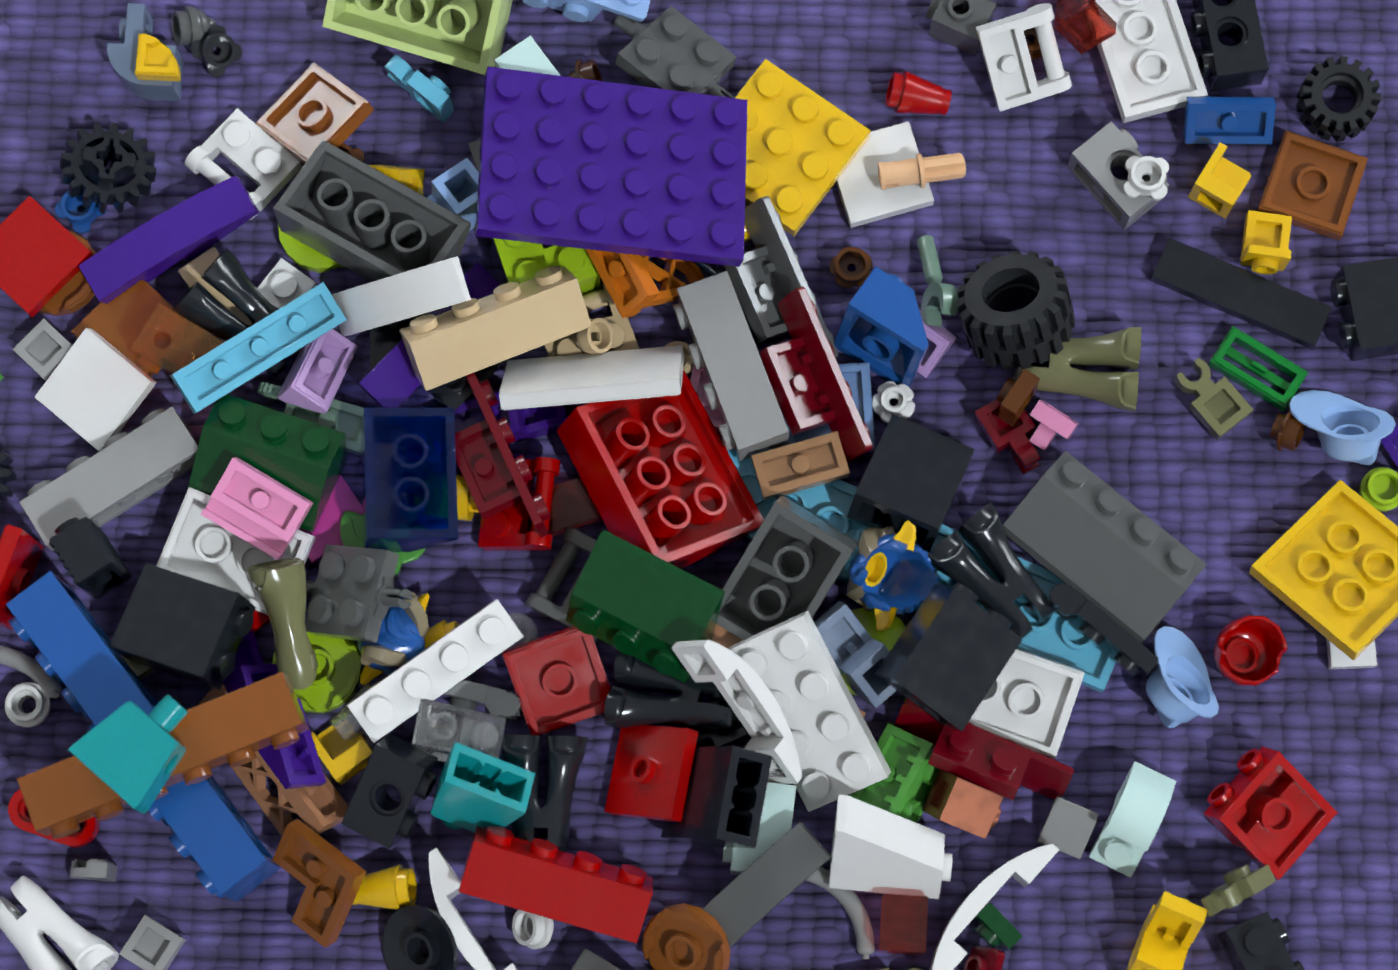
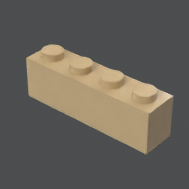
M551 266L538 271L533 279L520 284L517 282L502 284L494 289V294L478 300L471 298V300L452 306V310L437 316L426 314L413 319L410 322V326L401 329L400 333L416 378L423 388L428 391L592 327L577 278L565 266L561 268L559 266Z

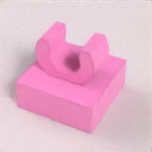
M1041 399L1030 413L1031 417L1041 423L1029 441L1039 448L1046 450L1056 433L1069 439L1079 423Z

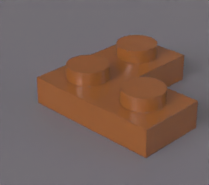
M297 819L286 825L272 860L306 886L291 922L326 948L337 941L367 871Z

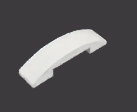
M458 256L332 294L347 319L339 324L341 334L344 337L471 300Z
M711 640L676 642L672 646V650L694 682H714L751 736V740L744 749L772 756L768 782L798 784L802 778V772L792 732L778 702L761 677L741 657L719 643Z
M1052 843L1025 852L1008 861L983 880L966 897L947 923L934 951L929 970H954L968 954L954 941L1011 876L1025 888L1059 849Z
M437 848L429 852V873L434 899L440 916L450 927L457 948L475 970H496L451 901V899L460 894L458 892L459 878L442 852ZM512 963L503 970H518V968Z

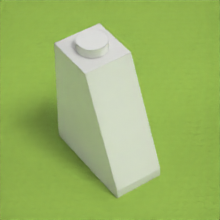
M838 794L831 850L829 888L939 899L941 882L950 881L952 871V854L944 853L945 834L848 795Z

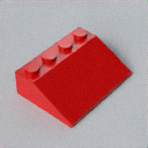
M683 371L682 388L679 395L588 403L576 407L556 430L609 533L680 569L757 531L764 521L685 371Z

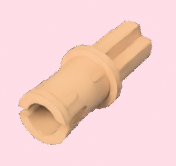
M918 153L916 158L878 162V177L881 190L918 184L920 188H925V183L960 179L966 175L965 158L961 153L923 158L921 153Z

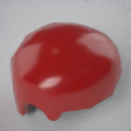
M1247 615L1228 623L1217 636L1214 646L1216 667L1223 677L1236 685L1257 686L1279 672L1282 655L1287 651V641L1280 626L1266 616Z

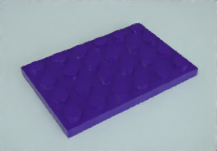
M487 67L484 78L475 236L740 267L744 260L747 100Z

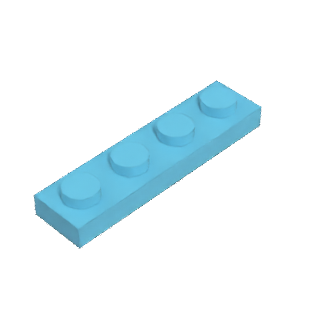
M324 282L173 373L170 377L195 414L347 319Z

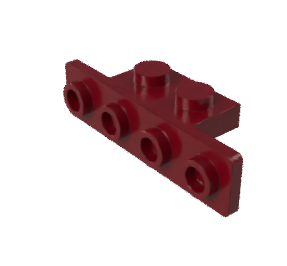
M804 286L795 288L778 302V308L792 340L766 347L759 355L792 435L828 424L831 432H838L847 463L853 462L873 448L869 430L860 417L852 398L851 388L847 381H845L836 361L834 348L831 342L827 340L818 319L815 304L810 300Z
M475 372L466 375L485 420L448 436L446 439L478 511L484 520L523 501L536 530L542 538L549 534L544 521L551 518V515L541 494L531 495L526 482L534 478L523 455L514 457L509 444L515 442L516 439L507 419L504 416L497 420L492 406L499 402L488 379L480 382Z
M905 698L894 724L895 727L935 745L928 764L1010 800L1014 799L1020 785L1053 800L1056 797L1062 798L1074 773V769L1070 766L988 732L970 722L966 724L963 731L943 726L907 698Z

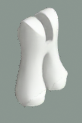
M21 876L10 887L14 896L26 908L27 911L24 914L9 900L0 896V929L18 950L30 970H72L43 937V933H46L59 945L77 970H110L117 962L119 953L110 944L76 923L39 885L26 876Z

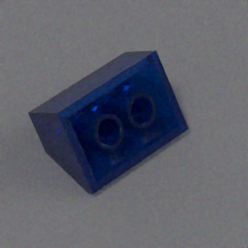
M364 407L361 421L363 548L384 549L391 552H412L457 540L458 516L454 408Z

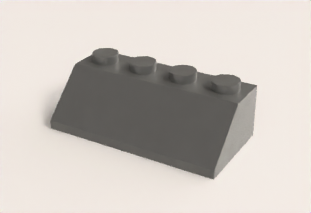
M324 140L321 141L273 207L282 232L370 282L456 256L459 258L471 228L469 221Z
M1067 451L1046 471L1002 525L1006 536L1064 583H1067L1069 586L1072 585V589L1078 590L1141 644L1207 565Z

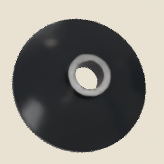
M414 904L402 907L391 915L384 928L382 939L383 955L388 970L457 969L458 952L455 938L446 921L436 911L427 906Z

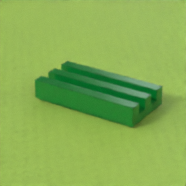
M1232 326L1208 364L1214 370L1282 412L1286 409L1309 373ZM1235 342L1293 378V381L1290 384L1263 365L1230 347L1231 344ZM1225 356L1229 358L1233 362L1237 363L1246 370L1255 374L1267 383L1276 387L1280 391L1284 392V395H1281L1280 393L1263 384L1251 375L1247 374L1238 367L1229 363L1228 361L1223 359V357Z

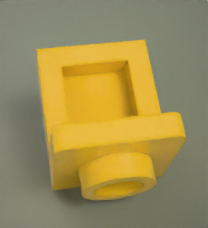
M1248 210L1245 216L1240 265L1249 266L1253 272L1259 274H1275L1278 271H1284L1291 260L1292 251L1288 250L1292 216Z

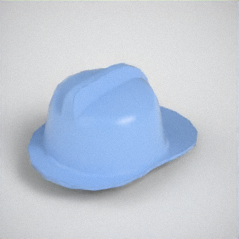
M1304 391L1293 396L1289 404L1291 414L1302 424L1317 431L1322 450L1329 457L1336 460L1372 465L1377 458L1381 439L1391 434L1396 426L1394 418L1387 412L1365 406L1329 391Z
M1163 626L1158 629L1154 635L1153 643L1154 652L1159 662L1147 680L1146 692L1155 706L1163 725L1167 728H1175L1179 724L1186 723L1198 715L1207 718L1214 717L1218 714L1219 705L1212 691L1207 668L1201 653L1195 644L1176 628Z

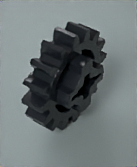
M94 123L92 134L79 129L77 131V141L68 139L66 141L65 153H61L62 184H69V196L73 198L82 195V207L88 208L93 202L98 203L100 213H105L108 205H114L116 211L122 213L124 202L127 201L134 207L139 206L140 194L143 196L150 195L151 182H155L157 168L154 167L155 153L147 152L148 141L145 138L134 141V129L132 128L126 130L124 134L119 133L117 123H112L109 131H103L99 123ZM108 161H111L112 164L109 171V175H105V168H107Z

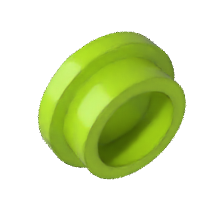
M1378 467L1370 470L1360 482V496L1380 512L1395 509L1398 506V473L1387 467Z

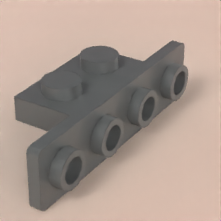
M769 196L759 198L745 208V225L756 249L744 253V260L740 267L724 265L758 344L789 333L778 308V302L795 288L804 286L810 300L816 306L818 319L827 340L831 342L834 348L835 358H837L838 352L834 345L833 336L825 325L816 304L815 295L807 284L800 268L797 254L792 249L782 227L781 218Z

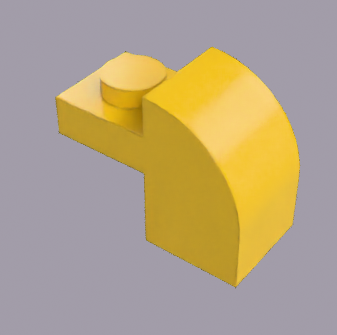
M1164 891L1157 905L1153 904L1146 917L1126 970H1182L1188 949L1202 928L1208 910L1184 898Z

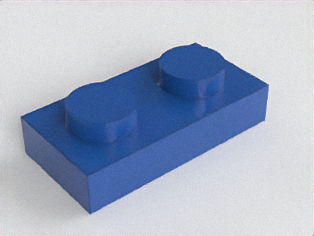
M1187 97L1183 129L1185 144H1219L1220 142L1223 144H1272L1276 112L1274 97Z

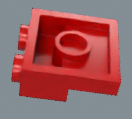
M1262 746L1259 750H1249L1240 758L1237 763V768L1240 772L1229 784L1227 782L1221 783L1210 792L1207 798L1210 806L1203 814L1232 844L1241 847L1260 867L1268 864L1275 879L1280 880L1338 812L1279 751Z

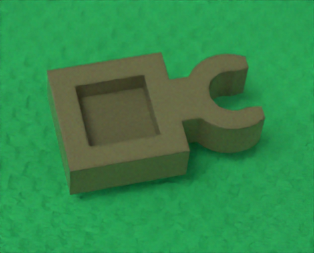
M1197 358L1193 362L1192 367L1198 372L1199 380L1190 381L1180 372L1176 375L1174 381L1182 392L1193 394L1197 398L1188 408L1218 441L1248 417L1254 409L1225 376L1214 384L1210 379L1209 366L1204 360Z
M1245 864L1224 874L1223 878L1226 883L1210 892L1211 894L1202 898L1201 901L1205 909L1208 910L1207 913L1210 917L1225 908L1235 907L1242 900L1259 893L1276 882V879L1268 864L1253 871L1250 870L1248 864Z

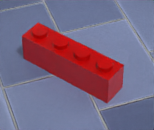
M488 826L487 829L476 827L461 875L458 892L637 944L653 895V877L647 876L643 869L629 864H623L620 868L602 863L603 861L600 857L588 852L579 851L576 852V855L558 850V846L544 839H532L531 842L513 837L514 834L503 827Z

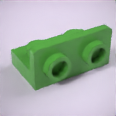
M888 723L877 745L891 770L889 777L851 793L849 796L918 823L923 813V804L939 771V768L928 764L935 745Z

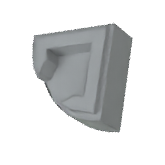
M75 859V861L71 862L70 878L116 882L118 866L108 860L89 859V861Z

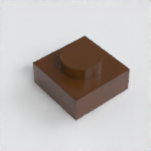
M1026 369L1023 370L1017 381L1010 377L996 399L1001 403L998 418L1013 427L1037 392L1040 378Z

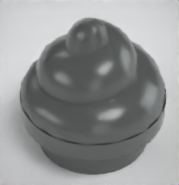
M184 6L182 11H174L172 14L171 26L174 42L177 46L185 45L187 49H191L192 43L203 40L208 35L209 28L217 25L214 19L207 17L203 11L193 6Z

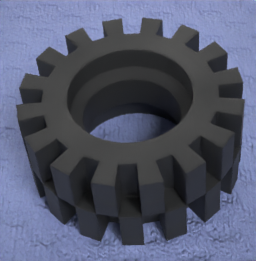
M1340 56L1337 62H1334L1333 57L1326 58L1322 65L1318 62L1313 66L1311 72H1308L1298 91L1297 98L1299 100L1296 108L1297 112H1303L1300 117L1302 124L1304 125L1307 122L1312 124L1308 131L1313 135L1320 130L1324 132L1321 139L1327 141L1330 140L1332 135H1336V142L1344 141L1347 135L1352 139L1358 136L1361 130L1364 131L1376 114L1379 108L1377 106L1381 101V93H1376L1380 87L1378 79L1371 81L1370 78L1374 72L1369 67L1364 72L1361 71L1359 68L1362 62L1357 59L1350 65L1347 64L1348 57ZM1332 85H1340L1347 88L1354 97V107L1345 113H1337L1330 110L1323 102V91Z

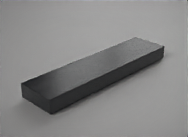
M1170 238L1150 280L1311 350L1316 346L1332 308Z

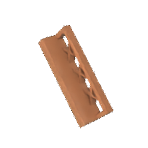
M222 684L220 690L212 688L198 705L228 694L224 684ZM255 751L256 758L252 762L231 767L281 836L286 825L292 822V813L298 814L305 825L318 835H321L324 831L340 824L348 809L347 803L325 774L326 783L321 786L285 789L258 751ZM266 777L272 778L277 785L278 798L273 797L267 790Z

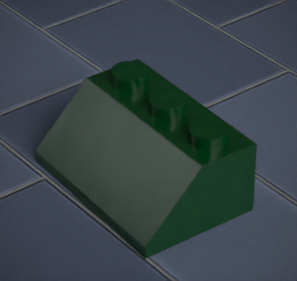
M226 394L215 402L202 428L188 488H193L211 496L232 458L237 457L312 501L313 505L300 528L314 532L347 462L345 433Z
M603 530L572 591L566 622L575 626L582 633L590 634L614 646L621 653L631 655L651 665L660 673L672 676L686 683L690 674L672 650V646L680 641H712L725 591Z

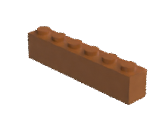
M280 672L188 709L189 713L170 733L186 748L185 754L155 800L169 793L167 787L181 781H184L186 785H192L210 778L213 775L211 769L228 763L230 767L246 764L256 758L255 751L272 745L273 749L277 750L300 740L299 733L307 731L309 728L290 679L283 672ZM75 756L17 779L35 831L45 836L52 835L53 839L63 838L79 831L80 826L78 823L95 816L97 821L113 818L123 813V805L127 804L125 800Z

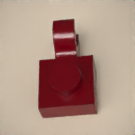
M997 400L976 410L974 418L996 453L1009 447L1013 459L1023 475L1039 467L1038 461L1041 458L1027 438L1028 435L1035 432L1036 426L1026 410L1023 411L1013 427L998 418L1001 403Z

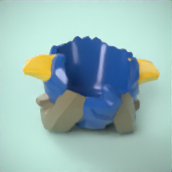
M909 520L905 521L897 534L892 526L865 528L858 542V555L850 561V578L846 596L862 604L863 609L866 611L874 610L876 629L878 631H885L890 628L896 614L904 615L905 612L911 613L914 611V608H918L935 583L939 584L938 581L941 580L939 575L935 574V567L931 565V559L928 557L927 551L922 550L920 546L915 544L916 526Z
M411 592L412 600L402 599L412 603L407 609L389 607L382 621L377 643L357 640V646L361 653L360 661L361 664L365 665L360 677L362 685H366L382 673L391 674L398 669V666H402L425 650L424 639L429 630L426 607L430 598L428 593L417 597L414 592Z

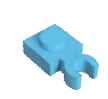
M396 54L384 66L389 72L387 74L388 78L399 87L408 91L413 100L442 123L454 112L449 96L451 90L438 77L432 75L428 79L419 70L414 71L407 62Z

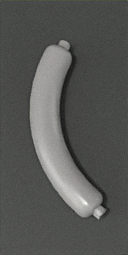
M0 646V664L21 671L32 678L42 688L47 697L54 699L59 697L62 691L61 684L54 676L51 678L36 659L20 651Z
M820 867L806 881L824 888L844 907L855 931L857 952L862 954V959L868 960L869 955L875 951L872 924L863 903L853 890L829 888L830 871Z

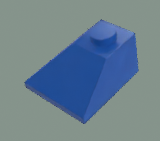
M875 267L847 306L834 341L836 349L858 363H869L870 370L885 380L893 381L897 385L903 383L911 387L929 346L914 290L905 285L898 276L886 273Z

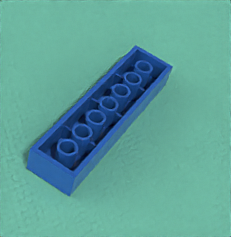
M49 571L6 603V606L14 615L13 618L8 620L10 625L24 642L28 641L36 650L39 649L41 651L35 655L37 662L51 678L54 676L61 684L66 685L67 688L61 691V693L76 713L81 712L86 719L92 720L93 724L88 727L89 731L128 701L138 705L147 714L156 707L157 701L142 681L137 678L123 657L109 646L110 638L72 587L53 572ZM213 776L192 785H186L184 781L167 787L169 793L155 800L148 810L157 822L161 820L166 826L169 825L174 832L168 836L171 843L184 858L189 857L192 862L196 861L201 869L195 873L197 878L211 895L216 894L220 899L224 896L238 902L281 868L272 860L273 856Z

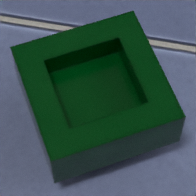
M991 902L974 917L979 924L975 929L976 933L990 948L996 949L1000 946L1006 952L1023 937Z

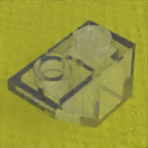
M423 698L420 699L412 745L435 756L448 758L452 745L457 742L499 759L506 718Z

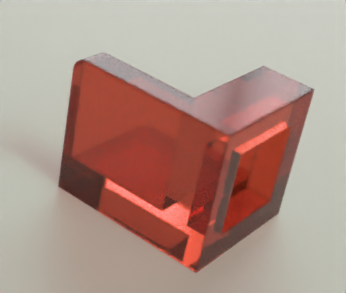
M1057 0L1054 27L1080 54L1116 34L1117 23L1095 0Z
M884 894L882 896L877 953L924 955L926 953L928 896Z

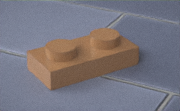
M837 431L751 455V461L763 501L850 477L849 467Z

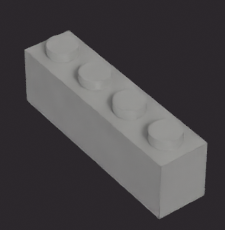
M724 271L677 288L679 303L672 305L680 329L689 328L694 343L687 345L695 369L704 368L709 383L703 385L704 393L710 409L715 410L719 408L724 424L719 425L718 429L726 450L735 449L738 460L741 461L751 457V455L788 444L789 430L728 272Z
M173 406L167 410L161 408L151 412L142 420L143 425L129 434L122 432L111 437L105 442V449L90 458L89 456H83L74 460L66 467V473L52 482L51 480H44L34 485L28 491V497L19 503L49 549L54 552V548L49 545L50 538L56 535V528L65 521L76 517L78 519L87 517L100 528L193 469L199 444Z

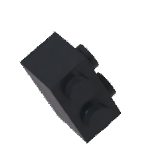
M1268 911L1217 934L1234 970H1305L1298 960L1292 961L1285 947L1289 943L1287 932L1281 921L1277 917L1272 919Z

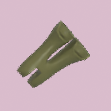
M1129 327L1100 336L1071 338L1069 342H1062L1063 350L1057 355L1053 353L1048 355L1049 368H1026V370L1040 378L1037 391L1081 396L1100 401L1117 409L1135 412L1139 372H1095L1072 368L1070 365L1137 370L1141 352V327ZM1021 367L1015 368L1014 380L1017 381L1024 369H1021Z
M287 558L247 567L249 580L253 583L254 589L261 597L272 625L278 673L283 672L290 679L294 689H305L312 685L316 678L318 662L305 626L307 588L304 561L300 558Z

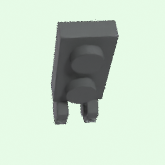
M462 680L440 696L450 699L449 707L475 713L476 706L488 709L493 719L501 721L505 719L506 722L517 720L518 717H521V712H523L521 708L522 703L519 702L520 698L516 697V693L512 694L511 691L507 693L503 689L467 680Z

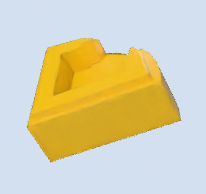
M139 33L135 67L137 79L181 82L180 67L171 50L157 38Z

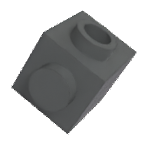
M932 0L926 14V18L931 20L929 36L976 56L980 47L976 27L993 21L997 3L990 0Z

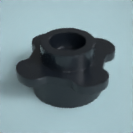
M214 25L209 28L208 35L203 40L192 43L191 54L194 58L202 60L207 66V73L210 76L219 77L224 74L226 66L230 65L233 61L241 59L242 48L240 45L235 44L230 36L226 35V29L223 26ZM214 47H218L220 49L219 55H215L213 53Z

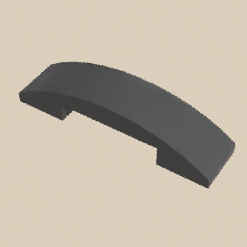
M800 822L734 879L703 910L718 921L726 933L731 949L739 939L793 890L803 884L832 856L806 826Z

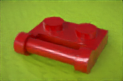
M550 457L525 459L532 476L537 477L535 495L541 494L551 514L554 477L559 475L561 461ZM533 479L526 482L530 492H532ZM522 501L484 520L481 516L478 547L487 551L551 550L553 535L548 534L541 538L533 522L531 524V531L527 532L529 513ZM550 518L544 521V523H545V525H546V527H547L548 532H549Z

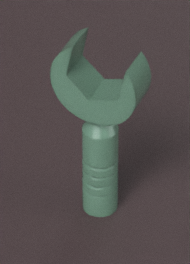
M924 235L917 239V245L925 281L929 286L926 288L922 298L921 314L925 324L942 327L941 314L956 316L958 311L956 300L959 297L954 285L941 283L943 276L934 237Z

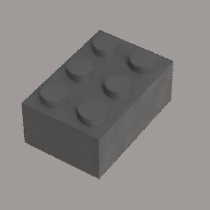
M782 495L775 501L722 590L725 593L716 624L745 640L805 611H808L811 618H813L857 547L858 541Z

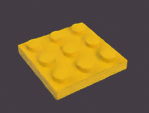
M765 59L735 97L747 100L745 203L750 205L759 198L769 196L781 218L783 229L792 236H795L869 139L871 130Z
M1339 480L1251 565L1249 574L1354 661L1398 617V526L1343 481Z

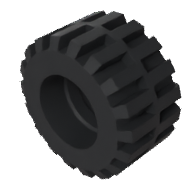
M1011 251L1010 255L1002 256L1000 253L992 256L993 260L988 263L982 261L977 264V271L968 272L963 278L965 284L959 286L957 291L959 299L956 300L969 348H972L973 354L979 360L984 358L987 365L995 367L1001 364L1002 369L1012 370L1014 366H1021V369L1031 368L1030 364L1037 361L1042 364L1049 360L1048 355L1051 353L1057 355L1063 350L1062 342H1069L1073 335L1071 329L1075 328V316L1067 281L1060 266H1054L1053 260L1047 256L1039 259L1038 253L1031 251L1026 255H1021L1020 251Z

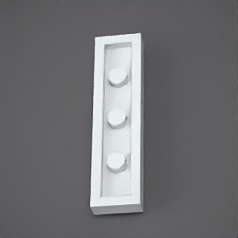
M495 599L348 703L347 707L372 742L375 743L524 636L499 600Z

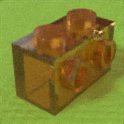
M158 303L131 347V351L138 354L134 362L146 370L158 375L159 371L163 369L172 375L221 345L224 341Z

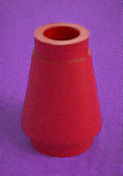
M906 70L903 74L893 72L886 92L885 106L894 108L895 113L946 115L952 91L944 89L942 86Z

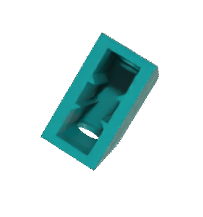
M168 694L149 714L132 701H128L75 742L68 750L133 809L145 814L185 754L186 748L170 733L189 712Z
M455 742L441 772L430 813L433 817L441 819L452 830L464 828L475 832L477 826L485 829L488 826L504 828L526 813L535 773Z

